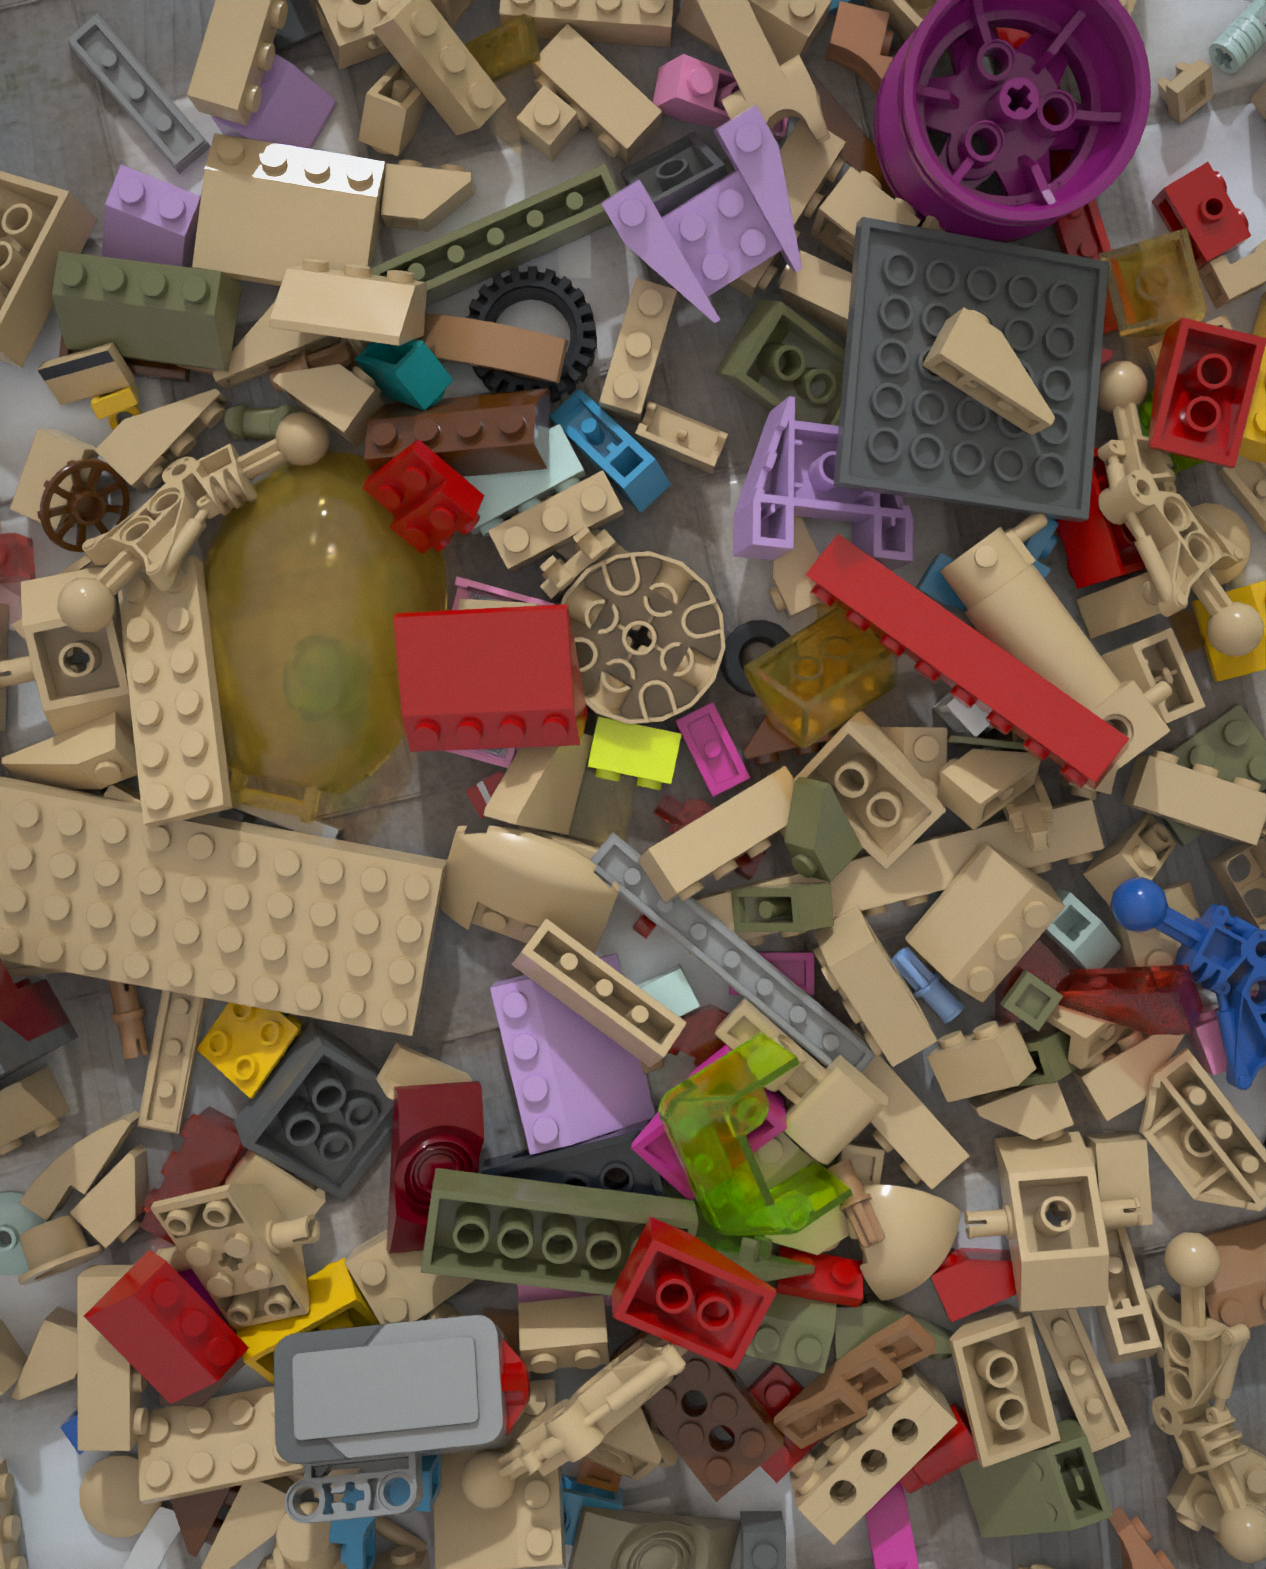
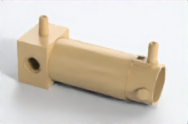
M1032 514L1013 529H1008L1004 532L999 527L940 570V573L967 608L964 613L980 634L1130 738L1128 749L1104 778L1106 779L1171 731L1154 707L1172 695V688L1167 682L1160 681L1143 694L1134 680L1122 683L1118 681L1033 565L1036 560L1023 542L1048 524V520L1044 514Z

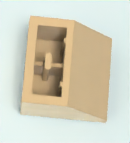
M1172 627L1153 632L1100 655L1120 683L1134 680L1143 694L1160 681H1165L1170 685L1172 695L1154 707L1165 724L1206 707Z

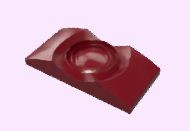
M479 1081L394 1087L386 1247L389 1254L424 1250L436 1168L478 1173L479 1157L484 1142L483 1100Z

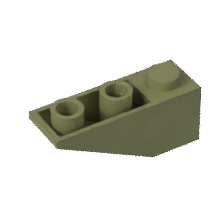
M870 1293L863 1294V1300L858 1308L837 1304L835 1332L831 1346L835 1358L840 1359L873 1334L909 1314L935 1339L936 1353L928 1356V1358L944 1360L952 1357L949 1339L953 1336L954 1332L886 1300L881 1301L877 1296Z

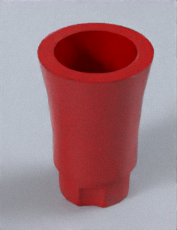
M956 1401L950 1405V1408L958 1423L899 1480L900 1484L909 1494L918 1491L924 1485L930 1486L945 1475L978 1460L968 1415Z

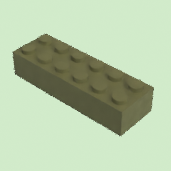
M436 1168L420 1273L611 1296V1292L650 1216L696 1237L698 1217L695 1201Z

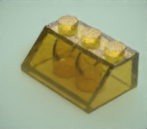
M838 607L744 666V674L773 727L803 749L896 686L898 657L880 645L878 641L882 638L869 628L863 633L851 625L844 618L846 613Z

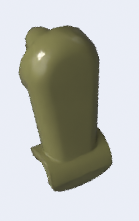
M239 404L229 408L225 413L226 434L233 441H243L245 437L271 441L276 438L280 421L287 415L302 410L293 405L247 409V405Z

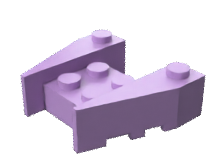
M757 105L749 107L714 130L735 171L665 216H660L639 179L601 202L624 244L714 323L718 322L720 318L710 303L708 296L778 252L782 253L791 270L798 272L802 269L779 145Z
M789 396L769 412L734 512L733 556L775 560L794 549V516L852 522V544L889 570L894 571L913 562V516L909 504L904 505L902 496L833 486L839 426L796 421L795 397Z

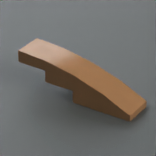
M909 1314L905 1315L873 1334L826 1369L824 1374L819 1375L774 1417V1425L802 1449L868 1415L869 1400L902 1384L901 1370L936 1353L935 1339Z

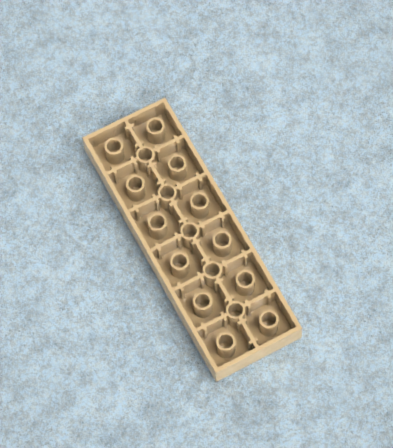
M0 776V958L2 961L413 1036L420 1017L447 860L209 815L149 827L143 824L140 803Z

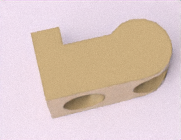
M1266 240L1257 245L1244 258L1232 264L1229 263L1224 254L1210 261L1197 272L1216 310L1266 284Z

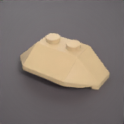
M1185 1048L1151 1075L1139 1131L1193 1200L1260 1212L1266 1207V1149L1190 1050Z

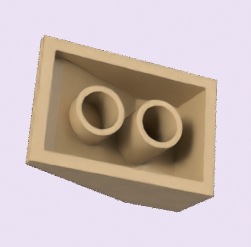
M861 709L792 780L795 782L799 777L830 783L861 846L886 870L946 811L893 739Z
M387 1229L352 1249L345 1261V1265L381 1325L416 1321L475 1280L420 1273L424 1250L389 1254L386 1250Z

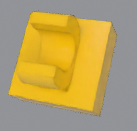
M133 381L130 387L93 396L90 404L98 420L108 417L109 425L113 430L121 423L117 416L120 412L126 411L132 416L142 413L138 405L140 390L135 381Z

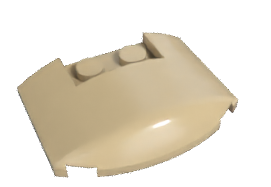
M458 826L446 863L439 906L445 914L467 930H469L471 923L524 943H528L547 918L595 954L621 887L615 880L609 888L594 873L596 864L579 853L547 838L500 826H489L487 833L465 835L467 826Z

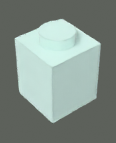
M680 964L637 985L679 1017L700 1007L699 1001Z

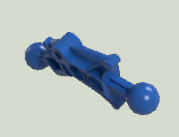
M1137 877L1122 882L1113 891L1110 903L1114 918L1126 930L1137 933L1156 929L1181 943L1175 962L1177 973L1180 976L1188 975L1189 980L1193 983L1201 982L1205 990L1216 993L1219 1006L1216 1015L1227 1061L1226 1080L1228 1084L1240 1090L1249 1089L1258 1071L1266 1065V930L1260 929L1236 915L1230 916L1229 909L1219 904L1210 905L1202 918L1196 917L1193 921L1168 906L1165 892L1153 880ZM1258 982V993L1251 1000L1250 989L1254 983Z

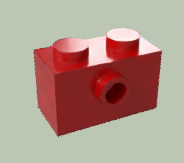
M1209 162L1164 187L1151 201L1193 273L1198 272L1210 261L1235 250L1252 236L1248 230L1249 223L1247 217L1241 209L1235 208L1227 194V185L1224 178L1219 172L1213 171Z

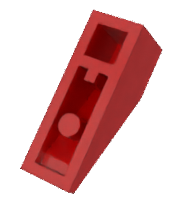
M951 1248L942 1264L930 1276L941 1305L951 1323L1016 1295L1010 1250L960 1248L955 1250Z

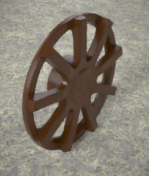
M99 459L71 460L50 481L46 480L43 485L45 490L40 502V511H37L42 527L53 543L71 552H84L82 546L86 541L87 526L94 525L102 535L109 532L101 522L105 512L120 514L115 526L127 518L130 505L129 491L124 478L108 463ZM93 468L86 487H83L79 470ZM103 471L110 473L115 478V480L97 491L95 490ZM69 475L74 486L73 493H69L58 486ZM117 489H121L123 506L105 503L103 497ZM54 493L67 500L65 505L50 508ZM69 514L58 529L54 531L50 518ZM78 522L76 545L65 542L63 540L64 535L74 523Z

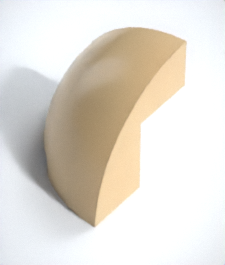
M865 1184L862 1187L866 1194H871L872 1196L869 1202L885 1234V1239L868 1248H863L860 1244V1248L863 1251V1263L860 1265V1269L872 1291L881 1301H885L912 1291L925 1282L939 1268L954 1243L960 1221V1210L950 1202L924 1191L893 1185ZM847 1216L850 1238L858 1239Z

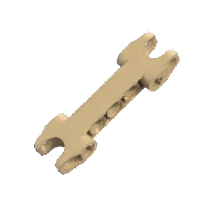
M697 0L740 88L721 100L730 120L749 107L757 105L770 131H772L777 122L790 116L804 120L819 144L831 138L823 117L820 96L800 55L779 65L749 1Z

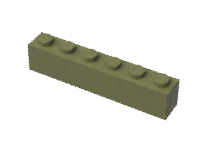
M605 163L371 268V275L387 277V270L414 273L413 280L427 282L426 307L488 280L499 273L506 272L509 269L613 224L601 202L617 193L618 190Z

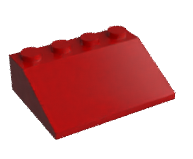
M568 604L395 613L393 621L401 714L411 752L581 745L588 713Z

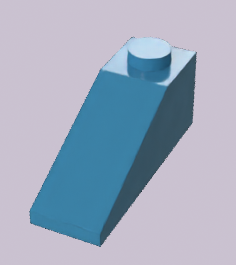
M580 388L550 415L551 421L555 425H561L566 437L599 472L604 471L610 484L639 513H642L672 485L656 459Z

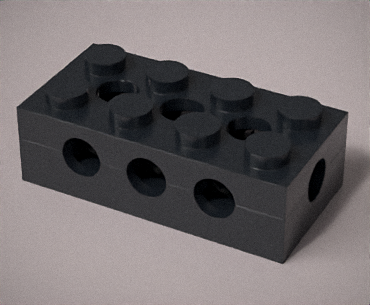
M648 1120L566 1147L531 1155L529 1149L489 1158L484 1161L481 1168V1174L559 1184H565L569 1179L577 1178L582 1180L587 1187L667 1197L663 1177L631 1149V1143L647 1126ZM612 1168H621L627 1172L628 1176L622 1181H612L606 1176V1172Z

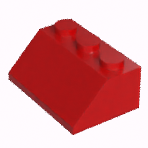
M1094 448L1089 519L1081 523L1060 519L1055 520L1059 523L1056 532L1063 541L1068 558L1067 569L1072 579H1074L1077 589L1146 570L1145 564L1134 544L1137 540L1126 524H1113L1106 519L1099 508V495L1109 487L1105 462L1099 458L1097 453L1099 448Z
M150 1249L83 1316L170 1404L218 1382L249 1349L240 1337L165 1259Z

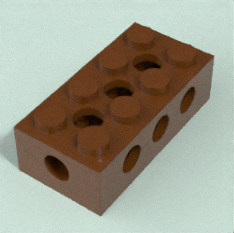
M638 1330L612 1352L610 1362L640 1338L644 1339L650 1333ZM688 1350L681 1356L686 1362V1368L678 1375H674L670 1383L641 1406L717 1502L781 1449L785 1434L774 1425V1420L733 1369ZM691 1390L701 1392L705 1396L707 1403L701 1406L691 1404L686 1397V1392ZM719 1425L727 1426L734 1433V1437L729 1440L719 1439L714 1434L713 1428Z

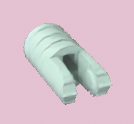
M1254 0L1209 46L1208 50L1211 60L1223 72L1228 74L1237 73L1266 43V21L1262 24L1258 20L1266 11V0Z

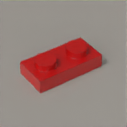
M780 1246L776 1255L815 1266L814 1273L775 1280V1289L778 1294L857 1308L860 1306L863 1300V1274L860 1265L863 1261L821 1253L816 1255Z

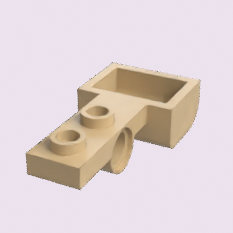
M745 998L715 1030L714 1034L748 1063L750 1072L761 1085L773 1092L779 1090L793 1102L785 1110L787 1128L783 1131L813 1158L823 1164H829L888 1105L889 1097L841 1055L825 1069Z

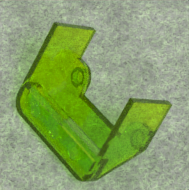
M762 1032L669 1090L663 1096L659 1105V1117L707 1223L724 1236L792 1235L798 1233L853 1195L847 1185L815 1161H812L772 1189H768L746 1135L760 1126L768 1114L769 1101L763 1087L800 1063L796 1055Z

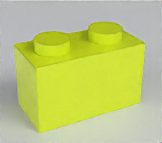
M598 716L587 767L596 768L595 777L619 782L621 774L638 777L637 786L661 790L662 782L672 783L682 734L637 724H627Z

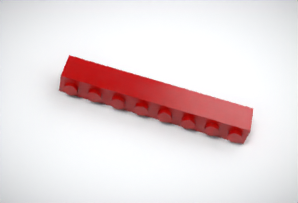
M840 534L834 537L805 574L812 587L810 594L828 608H831L835 603L847 612L844 618L851 625L863 633L869 628L882 638L878 642L887 651L898 658L904 653L917 662L914 669L923 677L933 683L939 678L952 687L949 694L969 709L975 704L988 713L985 719L989 724L1005 735L1013 731L1023 738L1025 742L1022 746L1037 759L1044 762L1049 757L1062 766L1059 773L1078 788H1082L1087 784L1095 790L1128 749L1130 738Z

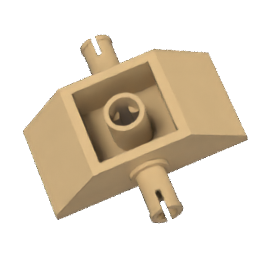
M107 565L21 582L22 628L29 656L0 661V673L11 672L10 675L0 676V689L36 681L43 712L55 736L113 712H116L133 731L121 617L116 597L114 596V616L109 624L98 632L82 633L74 631L62 621L57 610L58 596L66 584L76 578H95ZM79 648H82V651L88 653L90 661L86 663V669H84L82 663H74L73 655L79 653Z
M1079 1131L1065 1132L1062 1136L1050 1141H1041L1040 1138L1033 1140L1026 1136L995 1138L994 1144L1003 1206L1002 1209L965 1211V1225L982 1223L980 1225H969L965 1229L967 1238L1005 1235L1009 1239L1019 1313L1107 1306L1109 1249L1105 1227L1141 1226L1143 1221L1142 1212H1132L1136 1211V1208H1141L1138 1197L1109 1201L1100 1200L1095 1166ZM1049 1209H1051L1053 1216L1061 1217L1062 1221L1056 1226H1053L1046 1219L1045 1214L1049 1212Z
M228 1184L153 1202L151 1210L176 1245L169 1248H160L156 1254L165 1259L177 1272L192 1269L233 1329L308 1314L310 1303L302 1245L313 1244L319 1240L320 1227L318 1221H314V1215L310 1214L286 1221L263 1184Z

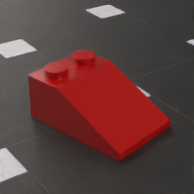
M1184 317L1166 328L1155 370L1148 448L1228 468H1235L1266 346V338Z
M650 1216L611 1292L613 1318L733 1370H737L777 1292L775 1288L693 1235Z

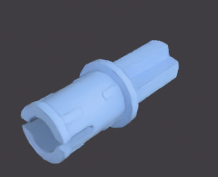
M909 947L901 949L893 956L891 960L896 968L914 988L913 995L916 998L922 997L942 1019L944 1024L959 1015L964 1005L940 981L941 975L938 972L933 973Z

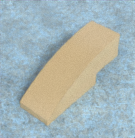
M135 1110L114 1119L78 1141L40 1174L18 1203L48 1221L61 1211L74 1189L85 1195L99 1183L136 1126L140 1113Z

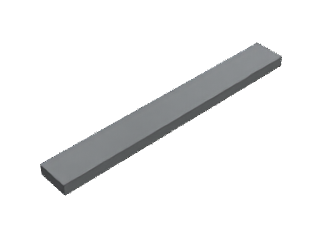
M614 832L608 837L590 859V861L597 865L594 871L596 875L610 886L615 880L621 886L618 892L825 1066L828 1067L841 1055L862 1073L876 1056L864 1040L692 897L682 902L679 896L665 903L638 862L642 855Z

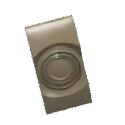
M583 1506L568 1569H730L740 1524L737 1520Z

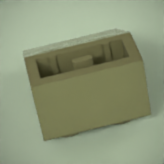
M1074 1417L1057 1422L1061 1441L985 1468L980 1466L979 1460L959 1468L982 1538L1073 1531L1114 1517L1087 1436Z

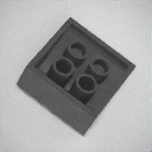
M310 1022L265 1080L254 1098L248 1102L234 1120V1125L243 1147L343 1201L392 1139L394 1100L385 1095L376 1080L381 1071L379 1068L345 1042Z

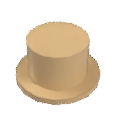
M71 1214L45 1222L19 1235L29 1267V1271L19 1276V1284L27 1285L66 1272L104 1253V1248L102 1245L88 1246L82 1225Z
M304 1502L300 1506L305 1514L310 1515L316 1511L319 1503ZM285 1513L278 1524L273 1549L275 1569H347V1566L341 1563L342 1544L329 1543L331 1522L299 1523L291 1519L288 1513Z

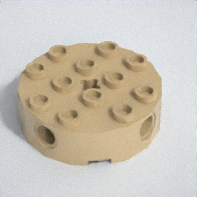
M651 551L616 554L585 569L564 594L561 604H568L585 702L597 714L627 724L664 721L693 707L715 681L726 649L724 616L709 585L683 562ZM645 626L649 629L647 636L652 642L650 646L642 645L639 649H635L633 647L635 640L630 636V633L633 629L640 631Z

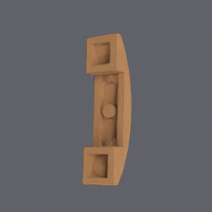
M425 313L424 336L416 338L428 346L440 363L447 361L504 371L524 378L558 384L560 383L568 340L536 331L487 321Z

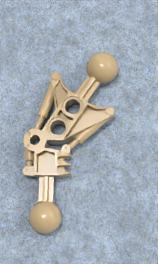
M1123 360L1111 362L1100 369L1098 407L1113 415L1118 440L1109 441L1097 451L1099 458L1105 462L1109 487L1099 495V508L1106 519L1113 524L1121 525L1125 523L1137 540L1134 544L1158 592L1160 613L1165 617H1169L1186 608L1190 589H1192L1210 615L1206 633L1211 646L1220 653L1231 657L1246 655L1258 647L1263 638L1264 623L1260 613L1251 605L1238 601L1232 602L1209 569L1227 570L1243 561L1244 553L1241 548L1215 531L1180 494L1176 493L1174 484L1176 476L1171 469L1173 462L1171 457L1168 456L1169 453L1148 448L1149 437L1142 436L1137 408L1147 396L1148 381L1142 369L1132 362Z
M299 411L287 415L280 421L275 439L242 456H239L235 448L228 444L197 461L193 457H183L173 461L162 474L165 484L143 506L109 532L88 539L83 543L82 549L94 565H108L95 578H76L64 586L58 596L57 606L62 621L77 632H98L107 626L114 616V596L138 571L147 574L158 590L166 591L170 589L184 557L206 528L205 519L213 518L219 513L225 516L230 513L231 508L235 507L238 509L243 506L245 501L252 502L256 500L257 493L252 479L287 461L303 467L320 461L326 456L330 445V434L326 424L313 413Z
M1183 1232L1167 1244L1163 1258L1167 1273L1181 1285V1304L1176 1302L1161 1285L1145 1289L1161 1343V1348L1156 1352L1158 1365L1163 1368L1165 1376V1394L1153 1400L1152 1413L1159 1428L1166 1434L1174 1435L1183 1456V1465L1189 1473L1193 1474L1207 1470L1224 1510L1220 1517L1218 1534L1220 1543L1228 1555L1240 1562L1257 1563L1266 1558V1513L1254 1505L1247 1504L1230 1464L1231 1461L1247 1455L1249 1449L1246 1445L1240 1443L1239 1440L1243 1437L1240 1430L1234 1429L1233 1424L1236 1423V1419L1230 1414L1228 1407L1225 1405L1226 1399L1231 1397L1239 1358L1250 1339V1331L1242 1323L1228 1327L1206 1316L1205 1286L1218 1276L1221 1265L1220 1255L1217 1246L1206 1236L1200 1233ZM1215 1399L1214 1406L1210 1407L1209 1401Z
M648 1334L644 1339L640 1338L579 1387L570 1400L564 1399L534 1418L517 1438L520 1444L504 1454L488 1449L471 1456L465 1463L461 1474V1488L466 1499L474 1506L487 1510L500 1507L512 1496L516 1478L529 1470L530 1473H534L539 1470L544 1477L568 1461L574 1463L585 1457L601 1443L604 1435L670 1383L674 1375H678L686 1368V1362L681 1356L688 1350L652 1334Z

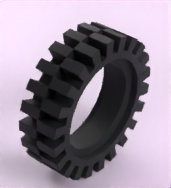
M528 266L527 272H519L518 267L509 269L510 275L502 278L499 273L492 278V285L487 287L484 284L478 290L480 296L477 301L472 299L469 305V317L465 316V318L496 323L500 314L509 306L525 300H539L554 306L562 313L570 328V343L565 354L560 383L524 378L504 371L472 367L477 377L482 380L484 386L490 392L503 393L548 388L550 400L552 403L561 400L560 396L567 392L570 395L575 391L576 384L579 381L583 383L588 375L587 370L589 366L593 365L595 349H597L596 325L590 304H587L583 292L579 287L575 289L572 286V281L567 277L563 276L560 279L556 277L555 271L547 268L545 273L538 272L537 266Z

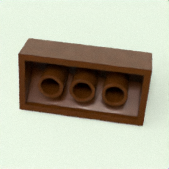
M548 388L444 398L434 406H429L425 411L404 403L384 404L367 420L364 460L371 470L375 472L419 439L462 477L548 469L550 391Z

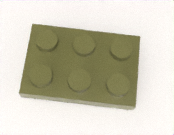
M1234 704L1167 752L1179 757L1177 765L1193 769L1194 763L1219 770L1218 778L1233 783L1235 777H1240L1261 784L1259 792L1266 789V740L1240 704ZM1160 817L1181 846H1186L1205 832Z

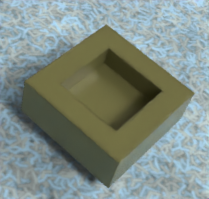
M1024 969L1000 1005L1039 1031L1063 996Z

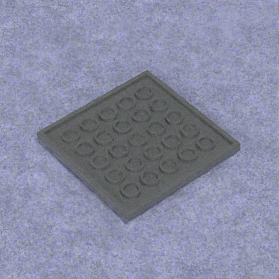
M862 217L856 223L833 486L1026 515L1044 514L1046 518L1080 523L1088 520L1109 262ZM965 307L968 310H974L985 315L990 324L1003 333L1054 414L1055 420L1051 426L1030 435L922 365L948 318Z

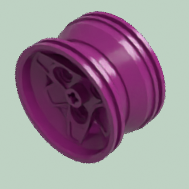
M938 0L924 17L918 28L897 51L882 78L877 93L873 121L874 143L881 171L892 193L896 198L903 199L913 207L916 212L915 216L921 220V224L930 215L938 220L939 226L945 232L1004 243L1029 237L1053 224L1061 217L1086 205L1112 185L1124 171L1141 141L1150 108L1151 79L1148 57L1139 31L1119 0ZM991 28H1013L1033 35L1014 50L1007 41L999 39ZM948 48L954 75L930 78L936 62ZM987 56L996 60L999 65V75L989 74L984 69L983 57ZM1067 65L1077 82L1082 104L1076 102L1068 92L1058 89ZM1044 106L1052 107L1058 115L1057 125L1049 124L1044 119ZM927 130L949 135L938 156L932 147ZM972 136H979L986 141L988 146L986 156H981L972 149ZM1074 151L1064 169L1051 181L1049 152ZM994 173L1005 196L983 193L975 190V188Z

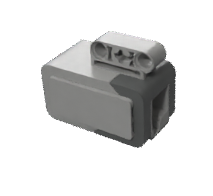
M469 1315L294 1333L281 1339L274 1352L275 1444L277 1452L282 1459L289 1463L304 1465V1479L295 1482L286 1493L284 1503L286 1512L291 1519L299 1523H322L406 1514L416 1509L423 1497L422 1456L497 1449L505 1446L511 1440L514 1434V1426L530 1401V1378L528 1366L509 1345L508 1338L491 1319L485 1316ZM360 1467L366 1472L325 1477L332 1470ZM403 1478L410 1485V1497L403 1505L397 1506L390 1499V1487L397 1479ZM354 1484L356 1490L364 1491V1500L356 1502V1510L353 1503H334L333 1494L353 1492ZM308 1488H313L319 1495V1506L315 1512L307 1515L301 1509L300 1498L304 1491Z

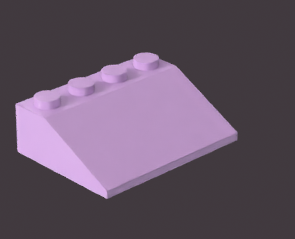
M617 953L599 957L622 974ZM526 975L496 981L490 987L530 1155L577 1144L652 1119L656 1115L647 1075L643 1074L641 1062L638 1058Z

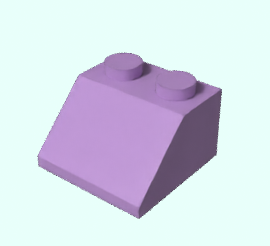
M275 54L271 69L264 71L261 81V105L257 113L251 114L248 126L211 115L223 135L312 149L335 109L337 102L291 62Z
M121 164L105 203L102 257L191 267L201 196Z

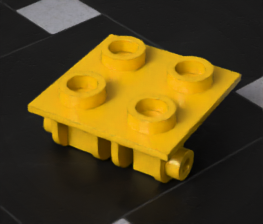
M228 1002L196 1050L250 1099H253L274 1067L276 1068L279 1064L280 1058L286 1055V1050L291 1042L302 1033L300 1027L303 1022L292 1014L286 1017L282 1012Z

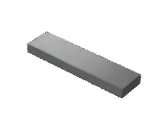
M97 13L65 40L179 174L211 147Z

